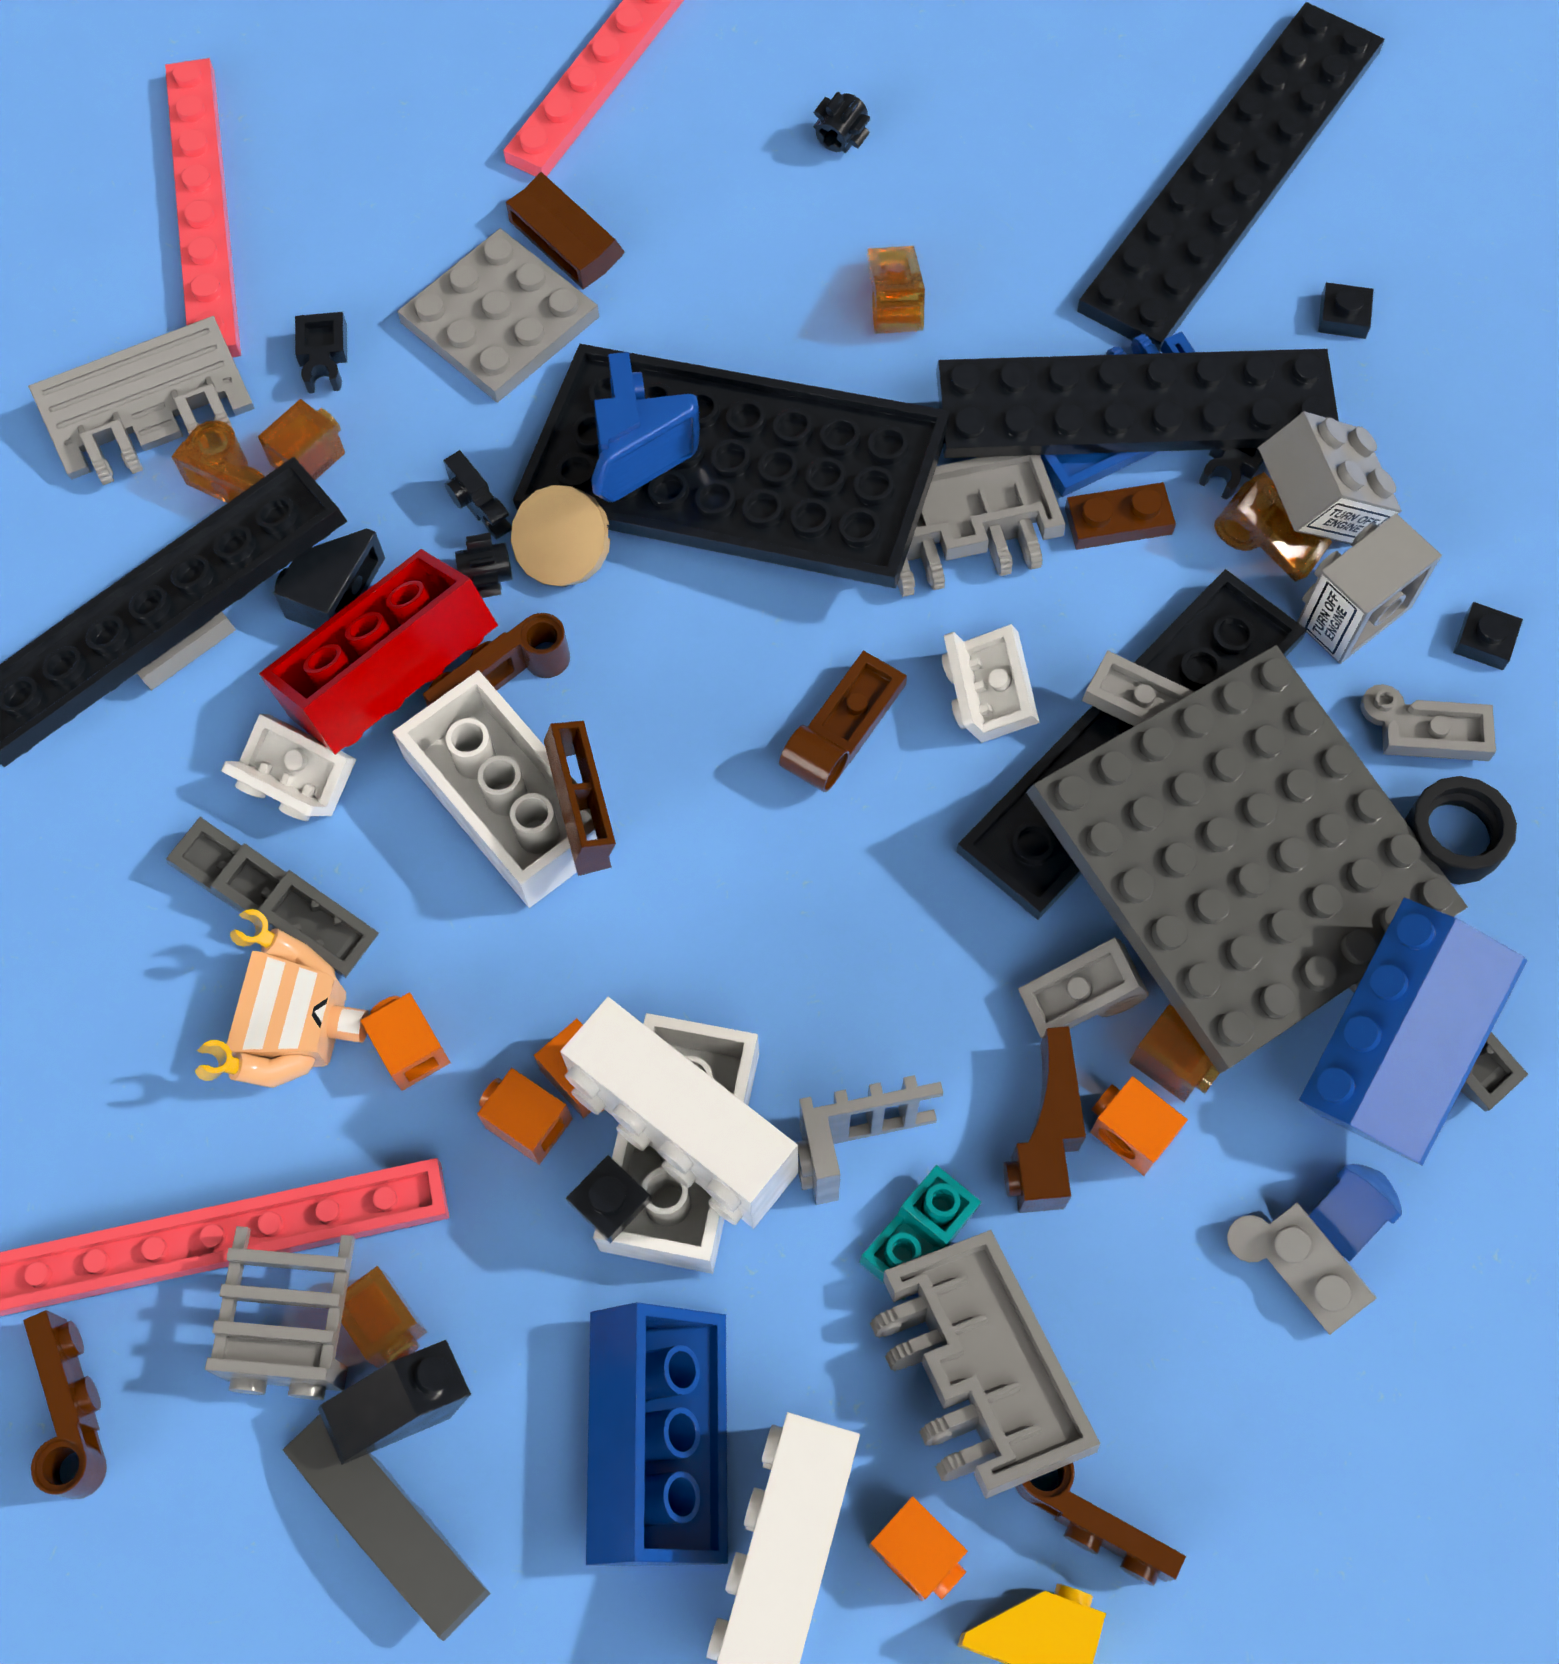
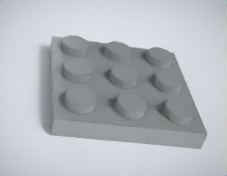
M501 228L397 311L401 324L497 403L599 318L598 305Z

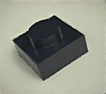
M1326 282L1321 294L1318 332L1366 339L1371 327L1374 289Z
M1473 602L1464 618L1453 653L1504 670L1510 661L1523 619Z
M607 1155L566 1197V1200L611 1244L652 1201V1198L641 1185Z

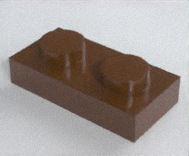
M1164 482L1072 496L1066 499L1065 512L1076 550L1173 535L1176 525Z

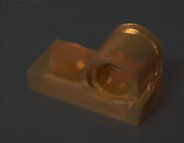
M914 246L867 249L868 270L872 285V311L875 334L923 331L925 287Z
M218 420L199 424L172 455V459L187 485L226 503L265 477L256 469L248 467V461L233 429L225 422Z
M1265 472L1253 477L1240 487L1217 517L1214 524L1216 533L1226 544L1242 551L1261 547L1295 582L1309 575L1332 543L1327 538L1294 531L1275 485Z

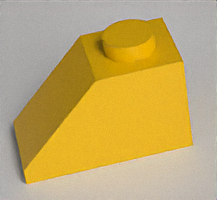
M1057 1583L1054 1594L1047 1591L1038 1592L961 1633L957 1646L1004 1664H1093L1106 1613L1091 1608L1092 1595Z

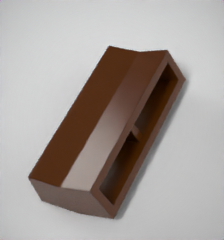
M542 172L524 190L506 201L509 221L582 289H585L606 274L625 253L613 236Z
M584 721L551 723L544 738V744L577 874L581 876L612 868L609 856L616 842ZM575 754L583 782L578 784L572 783L566 759L567 756ZM590 809L597 839L587 840L580 814L581 810Z

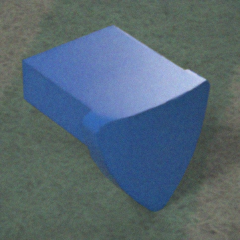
M1360 1164L1345 1165L1337 1173V1177L1340 1180L1308 1214L1340 1254L1349 1262L1387 1221L1394 1224L1402 1215L1398 1195L1387 1177L1378 1170Z

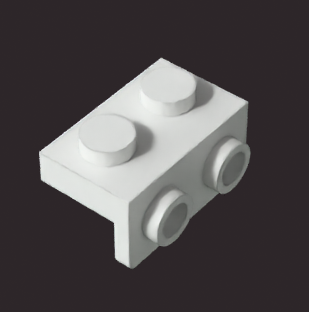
M1012 624L967 641H963L955 632L944 635L947 653L942 655V664L947 678L955 686L957 699L952 700L951 704L955 720L961 729H967L983 743L1040 723L1019 633Z
M259 714L240 760L225 761L221 771L237 779L235 787L240 791L258 798H265L267 795L281 802L279 806L281 812L302 821H309L311 816L333 815L356 758L342 751L335 755L313 736L271 715Z

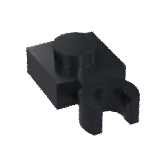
M343 312L295 316V355L299 366H303L301 376L308 393H315V381L322 376L329 377L333 391L341 389L342 378L336 363L347 362V323Z
M1220 448L1210 450L1209 456L1214 459L1206 464L1199 484L1205 486L1211 477H1222L1227 482V485L1221 497L1224 499L1230 498L1239 485L1241 474L1252 479L1264 460L1259 449Z
M459 450L444 459L449 481L445 482L444 485L456 506L460 509L467 506L478 521L482 520L487 530L496 540L510 532L512 526L506 520V517L509 516L508 511L490 493L487 482L464 454Z

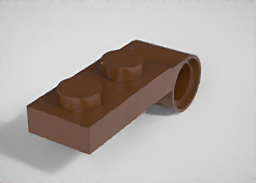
M548 613L533 614L509 632L502 633L493 641H486L480 644L463 664L452 672L442 673L431 683L429 689L423 693L427 706L478 670L496 690L500 689L526 668L537 677L552 678L558 676L568 667L570 662V652L562 622L554 615ZM543 642L554 643L547 649H535L537 645Z
M863 650L808 727L801 725L792 734L782 751L779 765L823 792L829 791L904 689L907 675Z
M45 1310L24 1319L23 1322L57 1437L48 1440L36 1451L31 1463V1476L35 1485L45 1493L70 1499H81L93 1494L101 1486L106 1475V1459L97 1431L100 1428L95 1412L101 1408V1402L94 1382L89 1376L84 1377L78 1356L84 1353V1345L76 1325L72 1321L67 1322V1319ZM76 1452L79 1458L78 1472L71 1481L63 1484L59 1474L61 1464L67 1456Z
M1073 1463L1057 1469L1059 1475L1058 1484L1052 1491L1039 1490L1030 1481L1015 1487L1022 1498L1055 1516V1521L1066 1526L1067 1529L1063 1536L1077 1546L1094 1554H1098L1101 1546L1123 1558L1120 1568L1124 1572L1151 1586L1155 1585L1158 1578L1164 1582L1177 1579L1186 1556L1070 1492L1075 1475Z

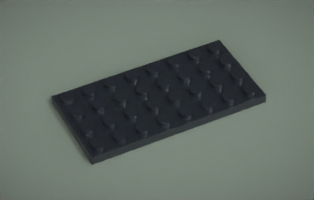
M579 343L514 495L513 502L517 511L521 503L536 490L551 485L571 486L582 490L596 499L606 512L609 523L607 525L608 530L891 588L897 587L944 445L945 433L951 417L949 410L629 353L632 373L642 372L645 399L682 394L697 396L700 427L699 445L696 453L689 459L615 502H607L593 493L591 482L592 474L599 459L594 400L611 398L608 354L623 353L624 351Z

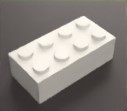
M479 670L392 731L407 763L529 908L577 873L546 748ZM571 777L572 783L577 784V782ZM590 809L581 810L580 814L587 840L597 839Z
M607 997L560 1051L568 1070L565 1078L575 1087L571 1092L573 1096L596 1115H599L603 1109L610 1113L620 1123L616 1127L617 1131L637 1149L644 1151L649 1145L665 1159L662 1167L679 1183L689 1188L696 1182L711 1196L708 1204L731 1224L736 1225L742 1219L754 1229L797 1176L798 1144L611 998Z
M646 1013L643 1023L645 1026L746 1105H749L759 1058L758 1034ZM618 1132L612 1159L651 1195L652 1201L611 1244L595 1230L593 1238L601 1252L713 1274L724 1218L708 1204L711 1196L696 1182L689 1188L679 1183L662 1167L665 1159L656 1150L648 1145L644 1151H641Z
M787 1412L783 1427L771 1425L762 1456L763 1468L771 1470L766 1490L755 1487L753 1489L744 1520L745 1530L754 1532L747 1555L739 1552L735 1553L725 1588L727 1593L736 1595L729 1621L717 1618L706 1658L717 1661V1664H800L860 1437L859 1433Z

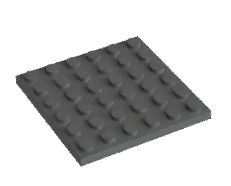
M1277 645L1036 782L1026 792L1219 1074L1231 1068L1360 981L1404 897L1453 917L1468 908L1438 865L1427 857L1417 842L1414 832Z

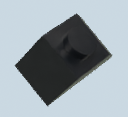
M366 528L316 545L294 559L288 568H284L276 579L273 594L285 618L316 630L367 591L385 560V555L376 532Z
M447 1340L391 1361L321 1404L318 1411L341 1465L450 1419L469 1398L471 1393Z

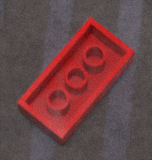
M420 549L266 667L259 675L288 716L336 755L343 748L356 743L362 737L363 732L383 716L399 709L404 700L425 683L435 680L443 673L446 666L465 651L477 647L483 641L484 636L496 628L498 624L469 577Z

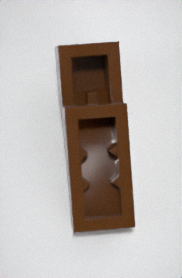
M1069 1026L1047 1028L1040 1044L1042 1090L1036 1124L1029 1142L1017 1143L1011 1156L1012 1161L1004 1162L1006 1193L1008 1197L1017 1196L1019 1213L1065 1209L1071 1198L1065 1152L1079 1151L1086 1138Z

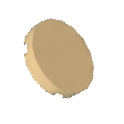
M551 485L536 490L521 503L512 521L511 544L516 561L528 576L545 585L566 587L586 582L600 570L609 553L610 538H608L607 527L609 523L606 512L594 497L575 487Z

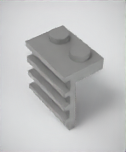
M915 1075L904 1077L902 1089L883 1093L881 1083L870 1084L868 1097L849 1101L845 1089L834 1092V1104L813 1108L811 1097L799 1099L802 1141L795 1143L798 1144V1174L802 1190L813 1188L816 1205L838 1201L840 1170L834 1144L936 1123L937 1119L934 1109L917 1112L921 1100L943 1096L941 1082L917 1086ZM899 1105L900 1116L884 1120L885 1108ZM866 1112L867 1123L850 1127L851 1115Z
M236 1226L233 1246L228 1248L226 1258L229 1261L226 1282L221 1284L219 1294L222 1297L218 1321L214 1320L212 1333L215 1334L211 1358L207 1357L205 1370L224 1380L230 1381L229 1391L237 1393L265 1395L267 1385L288 1386V1396L324 1400L326 1390L344 1391L348 1367L336 1360L335 1357L356 1238L354 1236L341 1235L338 1257L247 1249L251 1229ZM244 1265L333 1272L335 1275L332 1292L241 1285ZM237 1301L329 1309L325 1330L234 1322Z

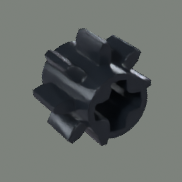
M836 92L832 99L824 97L813 112L818 118L813 126L816 130L817 139L825 148L831 151L847 153L851 146L859 148L870 133L865 127L870 120L867 108L855 95L849 93L841 95L840 92Z
M490 533L467 536V549L455 551L457 570L472 580L482 598L502 595L501 582L513 580L506 543L493 545Z

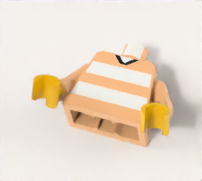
M249 909L241 912L239 916L249 920L255 926V935L253 937L246 936L243 932L234 929L230 932L232 941L236 945L243 947L258 943L261 945L262 952L252 951L227 1043L225 1044L219 1040H209L197 1050L199 1053H209L216 1057L218 1067L199 1065L195 1069V1073L199 1079L204 1081H212L222 1073H228L229 1078L234 1081L275 1088L308 1074L313 1067L328 1065L336 1039L363 1043L367 1032L360 1020L369 1016V1011L344 1007L346 991L337 980L334 968L307 944L277 928L269 931L266 917L258 910Z

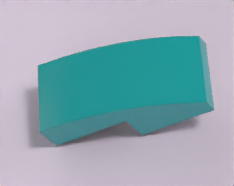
M936 1165L901 1205L898 1214L862 1254L859 1263L884 1283L885 1270L949 1246L982 1201Z

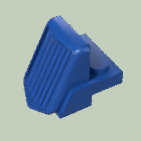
M629 352L608 354L611 398L594 400L599 459L592 474L591 482L593 493L607 502H615L689 459L696 453L699 445L700 427L697 396L682 394L645 399L642 372L632 373Z

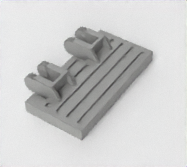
M214 316L28 386L67 475L72 480L91 472L83 452L87 451L103 485L114 482L111 466L104 458L100 445L117 440L121 449V457L126 467L134 474L142 471L143 467L129 434L135 432L143 450H150L183 437L175 416L181 415L194 446L198 449L207 445L205 442L206 436L201 425L197 423L192 410L210 403L215 415L214 421L219 432L223 433L224 437L227 438L234 435L235 432L220 399L228 398L235 416L255 409Z
M1040 455L979 457L936 466L897 584L902 597L914 595L915 580L913 573L910 571L908 561L919 558L922 559L927 581L932 590L945 588L944 573L936 549V543L941 544L946 561L985 553L989 548L997 574L1003 576L1011 574L1013 564L1006 540L1017 538L1024 561L1029 570L1042 567L1043 560L1040 544L1038 543L1032 523L1037 522L1042 539L1047 540L1064 536L1065 521Z
M991 1230L884 1271L883 1281L893 1302L918 1293L919 1297L875 1316L871 1320L872 1322H870L875 1336L879 1338L886 1337L926 1322L930 1331L890 1349L885 1356L890 1369L894 1371L901 1370L922 1362L943 1409L966 1400L970 1402L968 1406L925 1424L919 1431L925 1445H938L974 1429L977 1430L982 1440L978 1444L946 1456L940 1463H937L935 1467L942 1481H951L974 1472L985 1499L1097 1453L1100 1442Z

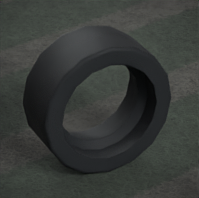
M1456 776L1438 780L1424 789L1405 818L1406 823L1414 832L1417 842L1427 857L1438 865L1449 882L1460 885L1477 882L1492 873L1506 858L1516 841L1517 822L1511 805L1497 789L1479 779ZM1443 805L1464 807L1476 814L1486 826L1490 837V844L1486 850L1478 856L1469 857L1455 854L1441 846L1432 835L1428 823L1429 816L1433 810Z

